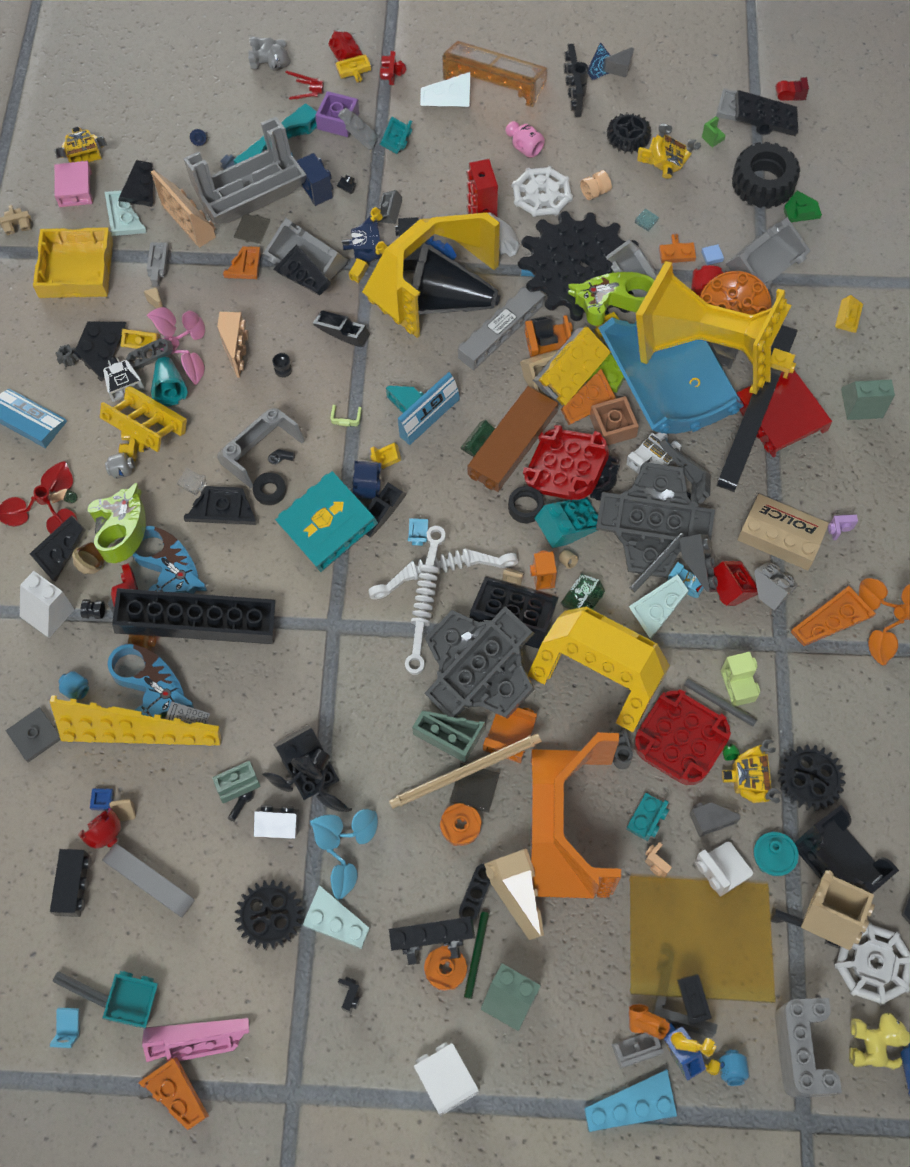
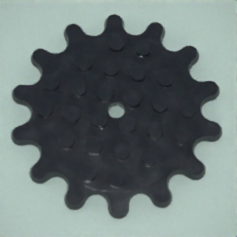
M562 211L558 215L559 224L553 225L541 219L536 223V229L539 231L540 237L525 236L522 239L521 245L531 252V256L519 259L518 267L522 270L531 271L534 275V278L526 283L528 291H543L547 294L548 298L545 301V308L553 311L559 306H566L570 310V318L574 321H580L585 310L578 304H575V297L568 294V290H571L568 285L582 284L592 278L615 273L611 268L613 264L607 260L606 256L626 241H623L618 236L621 231L618 223L614 222L608 227H602L598 225L596 215L592 212L587 213L582 221H576L567 211ZM631 240L635 245L639 247L637 241ZM580 263H585L588 267H584ZM609 305L605 312V316L609 314L608 310L612 307L618 308L623 313H628L630 311L613 305Z

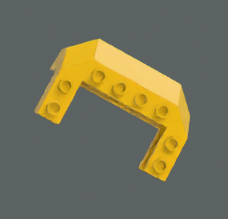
M588 607L565 610L557 618L543 640L528 676L545 685L547 680L552 677L562 654L631 690L615 723L634 732L655 691L664 680L670 665L657 643Z

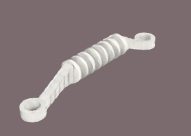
M432 526L426 533L430 548L426 565L420 566V571L425 573H420L418 576L420 579H423V581L417 582V585L422 588L416 589V592L421 595L415 596V600L420 603H414L413 605L414 608L419 609L412 612L414 616H417V618L411 619V623L416 625L412 655L408 656L405 661V668L412 675L420 674L425 667L424 660L420 656L424 627L430 626V621L425 618L432 616L431 613L426 611L433 609L428 603L434 602V599L429 596L435 595V591L430 588H436V584L431 581H437L438 579L433 574H437L439 568L434 565L438 547L446 539L445 531L440 526ZM439 532L442 536L438 540H433L431 534ZM412 660H418L420 667L411 669L409 664Z
M465 548L462 555H460L458 550L455 551V557L448 552V559L441 554L440 561L436 557L434 566L439 568L437 574H440V568H443L444 572L447 573L448 566H450L452 571H455V565L457 564L462 569V563H465L467 567L480 563L499 568H509L516 565L518 559L515 553H508L498 558ZM419 559L418 566L411 561L387 585L380 584L371 587L368 590L370 598H384L403 582L413 579L418 580V573H425L420 571V566L426 564H423L421 559Z

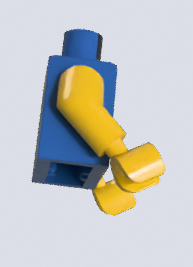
M670 1023V1030L665 1036L664 1041L669 1053L686 1080H690L704 1070L713 1076L717 1075L720 1071V1063L711 1059L709 1065H707L702 1057V1054L708 1057L713 1055L716 1049L715 1042L706 1038L703 1044H699V1041L690 1038L683 1027L677 1029L673 1023Z

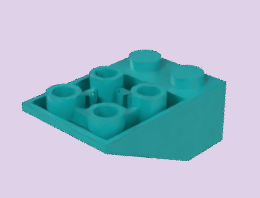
M587 497L580 500H567L544 505L535 517L537 524L552 549L566 546L598 531L596 530L598 514Z

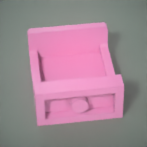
M88 161L54 164L55 198L59 207L93 204V198L90 193V175H92V171Z

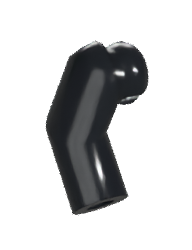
M277 449L268 456V461L273 465L283 460L294 461L295 452Z

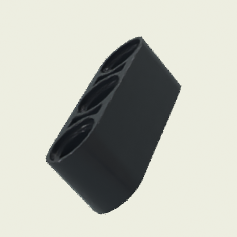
M485 863L476 867L459 908V918H464L462 913L466 909H471L474 912L472 917L473 924L478 919L491 886L489 878L481 879L478 875L479 872L486 870ZM473 890L482 892V896L478 899H474L470 894Z

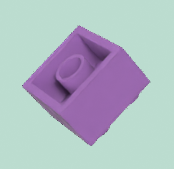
M327 91L315 115L317 129L348 137L350 132L345 128V122L338 115L341 110L347 108L358 116V99Z

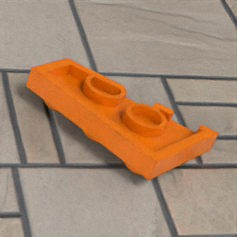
M602 369L561 408L568 425L589 416L591 406L616 399Z
M177 1057L171 1059L138 1082L143 1088L146 1087L153 1094L152 1097L155 1100L160 1101L168 1108L169 1113L187 1130L192 1129L209 1117Z

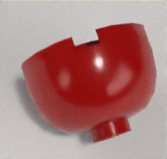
M109 808L108 812L105 810L87 824L89 829L86 832L82 829L78 834L89 847L100 849L107 845L110 848L118 841L117 835L121 831V822L116 813Z

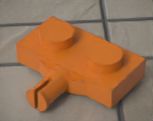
M678 234L671 235L672 244L659 246L661 264H664L665 261L677 263L696 260L694 243H679Z

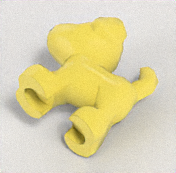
M885 1013L880 1017L878 1029H867L866 1023L862 1020L852 1019L851 1034L855 1035V1038L863 1039L866 1046L865 1053L858 1048H850L849 1061L853 1066L872 1065L874 1067L884 1066L890 1069H898L902 1066V1059L900 1057L891 1060L888 1058L886 1051L888 1045L900 1047L908 1046L910 1043V1033L901 1021L897 1020L892 1013Z

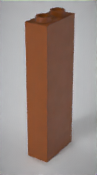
M527 386L467 465L469 477L474 481H480L488 489L499 492L537 441L540 433L545 430L557 414L558 402Z

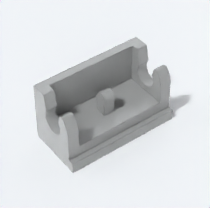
M647 1033L612 1044L620 1069L664 1053L659 1039Z

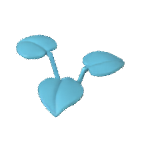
M369 809L358 811L352 820L353 833H341L343 823L341 818L336 815H323L310 821L318 847L327 850L328 853H331L341 863V865H336L331 873V887L337 900L344 898L354 888L357 881V870L353 864H346L345 860L333 849L339 846L340 837L356 836L358 844L368 843L374 837L377 830L378 817L376 811Z

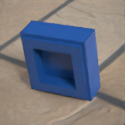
M92 788L90 809L109 810L110 803L113 802L114 790Z

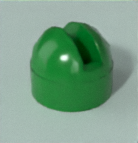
M730 744V747L725 745L722 750L726 761L735 760L740 755L738 748L734 744Z

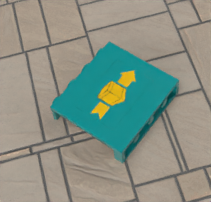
M333 471L325 474L320 482L315 486H311L301 498H297L287 510L280 512L275 519L320 572L326 569L378 524L375 517Z

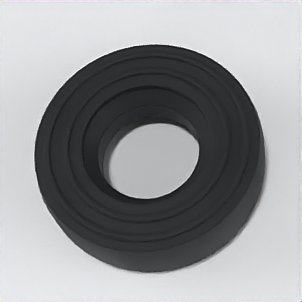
M268 472L261 474L253 483L254 497L263 505L279 503L286 494L285 481L276 473ZM268 483H272L277 487L276 491L270 495L262 491L263 486Z

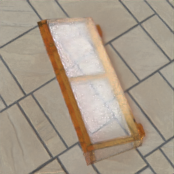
M460 41L455 42L443 54V80L460 76V73L466 74L470 72V77L518 91V97L521 98L523 96L526 99L525 105L530 107L534 106L547 80V67Z

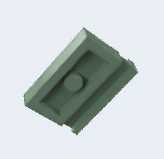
M250 761L212 777L223 804L261 787Z

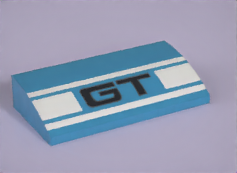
M450 372L398 417L399 437L409 445L460 400L456 382Z
M7 389L0 394V424L45 449L67 422L65 418L11 389Z

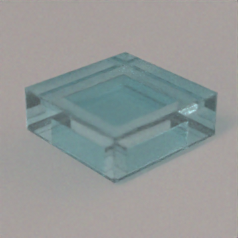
M644 209L635 219V223L649 231L658 222L659 217Z

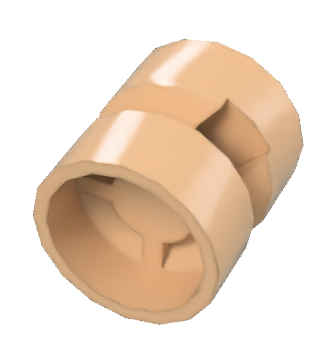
M603 170L593 174L592 177H586L580 181L581 191L587 200H592L598 197L599 194L602 195L612 189L611 180Z

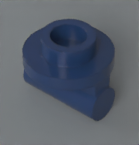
M194 129L190 133V141L196 146L203 145L208 138L207 132L201 129Z

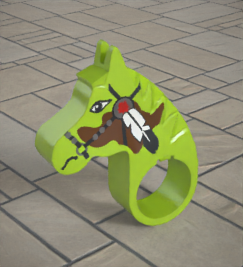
M615 272L592 278L582 284H569L568 287L571 290H568V294L575 297V304H578L585 310L588 323L599 326L604 323L605 312L609 305L637 312L645 297H634L628 292L634 289L648 292L654 280L647 275L636 272Z
M137 483L133 484L129 489H120L119 492L111 497L94 500L88 506L87 510L97 524L105 523L96 534L94 545L108 563H119L127 560L135 553L143 540L146 529V516L144 505L140 499L142 491L138 489ZM125 537L118 545L107 548L116 539Z

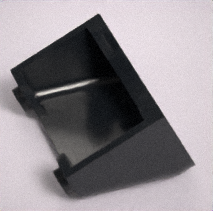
M840 805L813 825L795 842L798 854L820 880L824 872L829 870L833 872L834 877L872 894L900 870L887 858L881 857L877 861L873 860L847 830L852 823V819L846 809Z

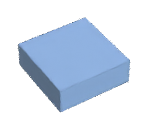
M719 245L705 247L701 250L706 265L723 262L724 260Z

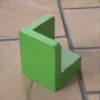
M717 116L704 124L702 138L712 148L724 141L726 137L717 127L719 121Z

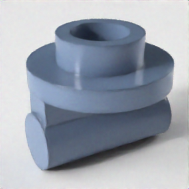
M226 154L220 160L222 163L220 167L225 170L235 165L233 155L228 156Z

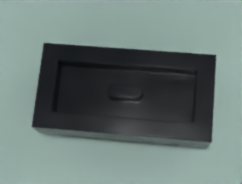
M699 974L677 979L689 1023L695 1024L712 1019Z

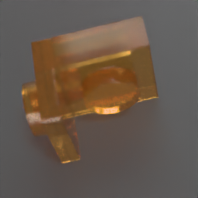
M129 635L128 644L141 646L152 651V647L156 645V636Z

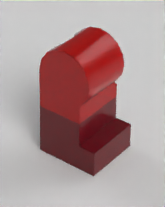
M801 77L800 81L788 82L783 80L775 86L777 98L780 101L806 100L809 91L807 77Z

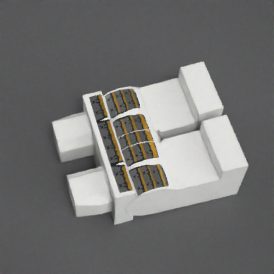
M652 433L635 452L632 451L628 455L626 465L639 474L645 462L668 466L674 464V459L660 446V442L664 438L668 439L667 434ZM673 441L670 445L674 449L678 448L680 452L681 445L677 441Z

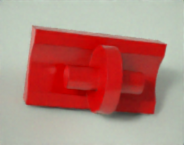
M391 51L390 56H382L381 66L389 68H380V79L389 80V85H394L395 73L397 76H401L407 69L402 61L396 62V51Z

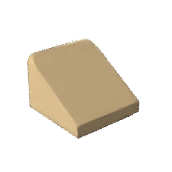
M152 288L144 291L147 301L155 308L163 307L158 289Z
M510 568L504 569L503 581L521 585L524 577L523 572Z
M130 799L110 803V808L116 813L120 822L135 819V804Z

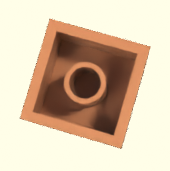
M626 396L591 406L590 419L596 432L601 433L608 446L637 437L639 426Z

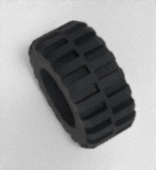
M759 142L755 143L754 146L746 147L737 157L732 175V186L735 189V193L737 196L740 195L742 201H747V204L751 206L756 205L757 208L766 207L767 209L786 203L794 194L800 176L798 159L794 158L795 155L792 151L789 152L788 148L785 146L781 147L778 143L770 144V142H765L761 144ZM767 171L774 174L777 179H763L754 172Z

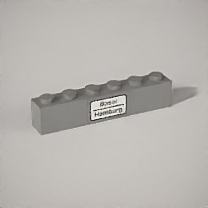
M522 287L514 298H510L502 309H498L490 320H486L478 331H474L466 342H462L459 345L458 359L472 370H475L525 324V321H528L544 306L545 294L541 291L530 292L526 287Z

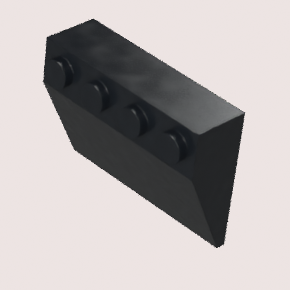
M485 577L470 610L469 618L477 622H484V620L492 621L506 606L535 633L524 645L539 649L548 634L559 597Z

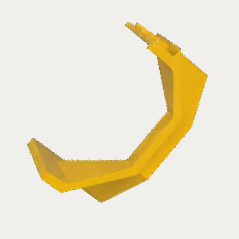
M488 213L441 216L418 220L384 250L362 293L367 296L370 303L376 304L384 314L391 316L394 322L401 324L409 334H413L417 338L420 337L418 296L420 292L404 280V260L419 248L422 243L436 234L455 240L491 269L495 270L499 266L500 222Z
M665 261L636 312L641 363L648 364L651 356L656 351L695 340H704L743 351L753 365V384L749 392L757 394L759 388H763L765 381L770 382L771 345L792 305L787 304L785 290L777 289L776 301L772 308L754 315L710 305L676 278L673 274L672 263Z

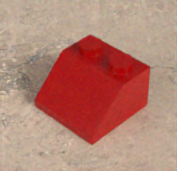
M722 561L714 568V576H716L718 581L717 593L724 605L736 606L758 595L757 585L742 561Z

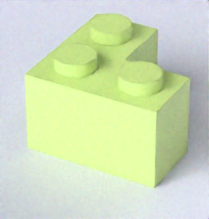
M750 652L727 657L721 668V674L733 706L755 702L760 694L759 685L753 679L757 669V662L754 657L752 658Z

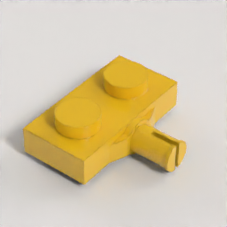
M365 54L336 62V69L341 79L354 75L356 82H361L362 77L360 73L371 71V65Z

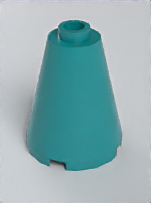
M161 357L155 362L151 387L152 399H155L164 406L177 405L180 400H184L187 397V386L173 360L169 357Z

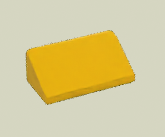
M852 295L842 299L835 327L853 333L857 332L863 303Z
M122 329L121 347L138 349L158 340L160 334Z

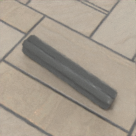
M61 972L55 974L53 978L54 983L103 1008L106 1007L107 995Z

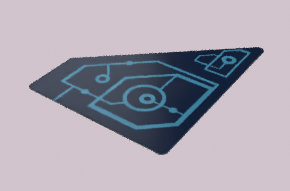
M602 43L599 44L588 67V75L592 80L610 74L602 70L604 59L611 56Z

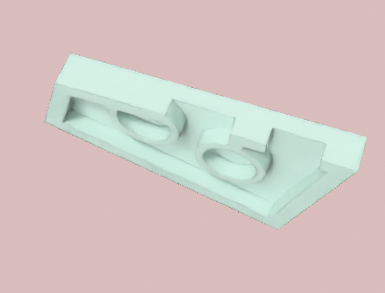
M470 72L421 88V105L469 107Z
M121 191L105 192L111 235L146 233V228L132 210L131 204L118 201Z
M677 574L630 605L629 608L649 638L652 639L688 594L689 590Z
M319 885L303 926L362 949L370 928Z

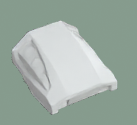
M489 212V215L500 222L499 250L501 255L505 253L509 257L516 255L520 245L514 230L506 222Z

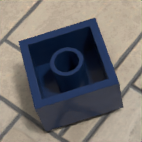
M312 153L296 160L306 173L305 182L301 186L313 204L317 206L332 199V191L334 190L330 181L332 176L330 171L324 168L321 158H317Z

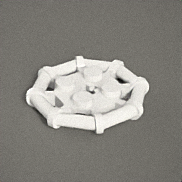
M552 166L534 169L526 168L525 172L516 181H513L511 185L514 192L515 206L521 207L535 218L542 215H559L567 203L573 200L570 178L552 169ZM550 175L559 181L555 182L554 180L550 179ZM527 179H529L530 182L527 185H524L523 183ZM564 187V193H560L559 189ZM520 192H525L526 196L521 197Z
M869 922L865 933L862 934V936L867 935L868 941L862 945L853 944L852 949L855 950L853 961L846 962L849 950L840 946L835 969H838L852 996L856 995L877 1002L879 1005H885L886 1002L910 991V952L898 931L893 932L872 925ZM875 935L889 940L887 943L875 940ZM894 944L903 958L899 959L897 955L895 956L892 948ZM875 957L878 958V962L881 963V967H877L876 969L873 968V965L870 962L871 960H874ZM899 965H904L902 979L897 976ZM847 968H854L856 976L860 979L857 983H855ZM890 981H893L897 985L896 987L890 989L887 992H885L883 986L889 983ZM865 983L876 986L877 993L862 987Z

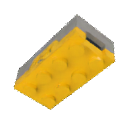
M580 327L533 379V382L549 398L558 402V405H566L608 357L611 351L588 327Z

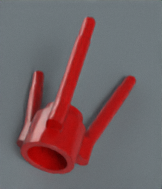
M286 71L288 75L301 78L296 79V82L308 84L309 91H312V93L290 96V100L318 97V94H323V80Z

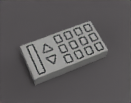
M171 701L165 719L174 721V718H178L187 724L196 722L207 724L210 713Z

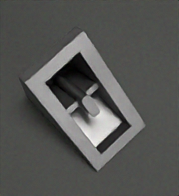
M633 47L606 57L602 70L626 78L633 56Z

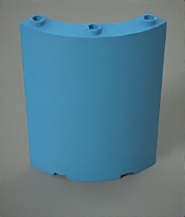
M612 317L599 327L605 342L653 431L666 434L688 431L696 432L702 427L713 424L729 415H735L744 406L707 341L695 340L656 351L651 356L648 364L640 361L636 322L635 324H629L628 321ZM692 378H698L700 380V385L698 387H695L698 385L697 380H693L691 384L689 383Z

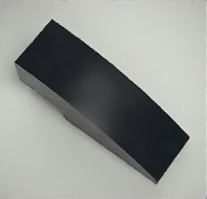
M321 310L313 322V325L323 332L361 348L370 336L366 325L351 322L349 317Z
M389 482L385 485L379 496L374 497L367 508L378 522L375 527L366 533L370 538L388 520L406 496L404 492Z

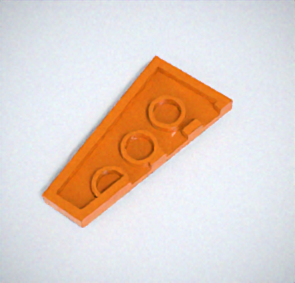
M848 586L794 627L791 633L803 646H806L874 617L876 613Z

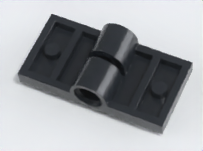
M573 43L568 44L567 51L564 52L566 63L563 64L564 74L567 73L566 86H569L568 98L572 100L570 101V109L574 112V117H581L589 68L586 63L577 62Z
M740 90L736 92L735 117L737 121L755 125L756 131L760 135H768L772 131L791 136L797 135V106Z

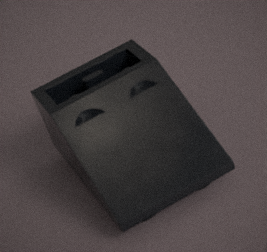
M309 725L273 744L292 779L299 772L291 764L292 759L302 758L306 755L312 758L317 749L323 750L312 727ZM330 761L325 767L328 770L325 775L323 790L340 781ZM303 773L294 784L303 800H306L318 793L320 780H316Z

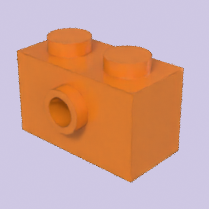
M539 551L534 554L533 565H530L531 577L534 576L536 590L555 588L557 571L553 551Z

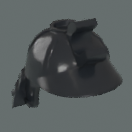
M609 455L597 485L590 494V498L601 501L602 492H609L616 485L620 461L617 457Z

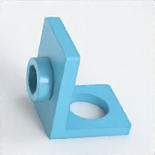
M58 1008L56 1010V1036L50 1042V1047L72 1048L79 1038V1009ZM61 1040H69L68 1042L64 1043L59 1042Z

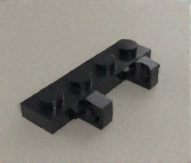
M470 916L389 929L391 951L402 949L403 955L407 954L408 965L420 964L417 960L418 950H422V946L443 943V946H448V949L451 951L450 959L461 958L460 946H464L463 940L474 939L475 932L473 918Z

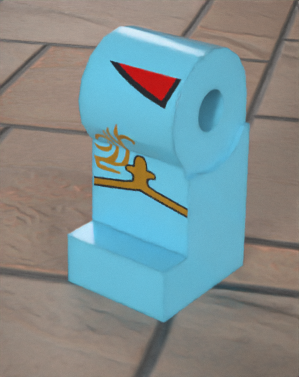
M677 562L669 574L668 580L678 574L689 590L688 595L698 598L704 587L694 574L684 569V566Z

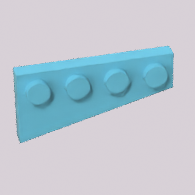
M667 1070L584 1108L588 1132L677 1116Z

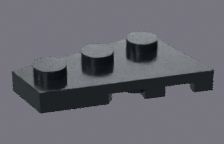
M140 160L135 161L118 201L152 207L153 177L151 171H153V163Z
M71 515L29 554L51 580L56 582L86 530Z

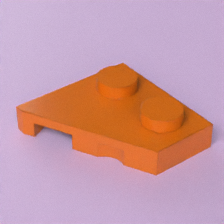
M243 246L239 254L231 261L232 265L229 269L224 270V278L257 279L261 255L260 247Z

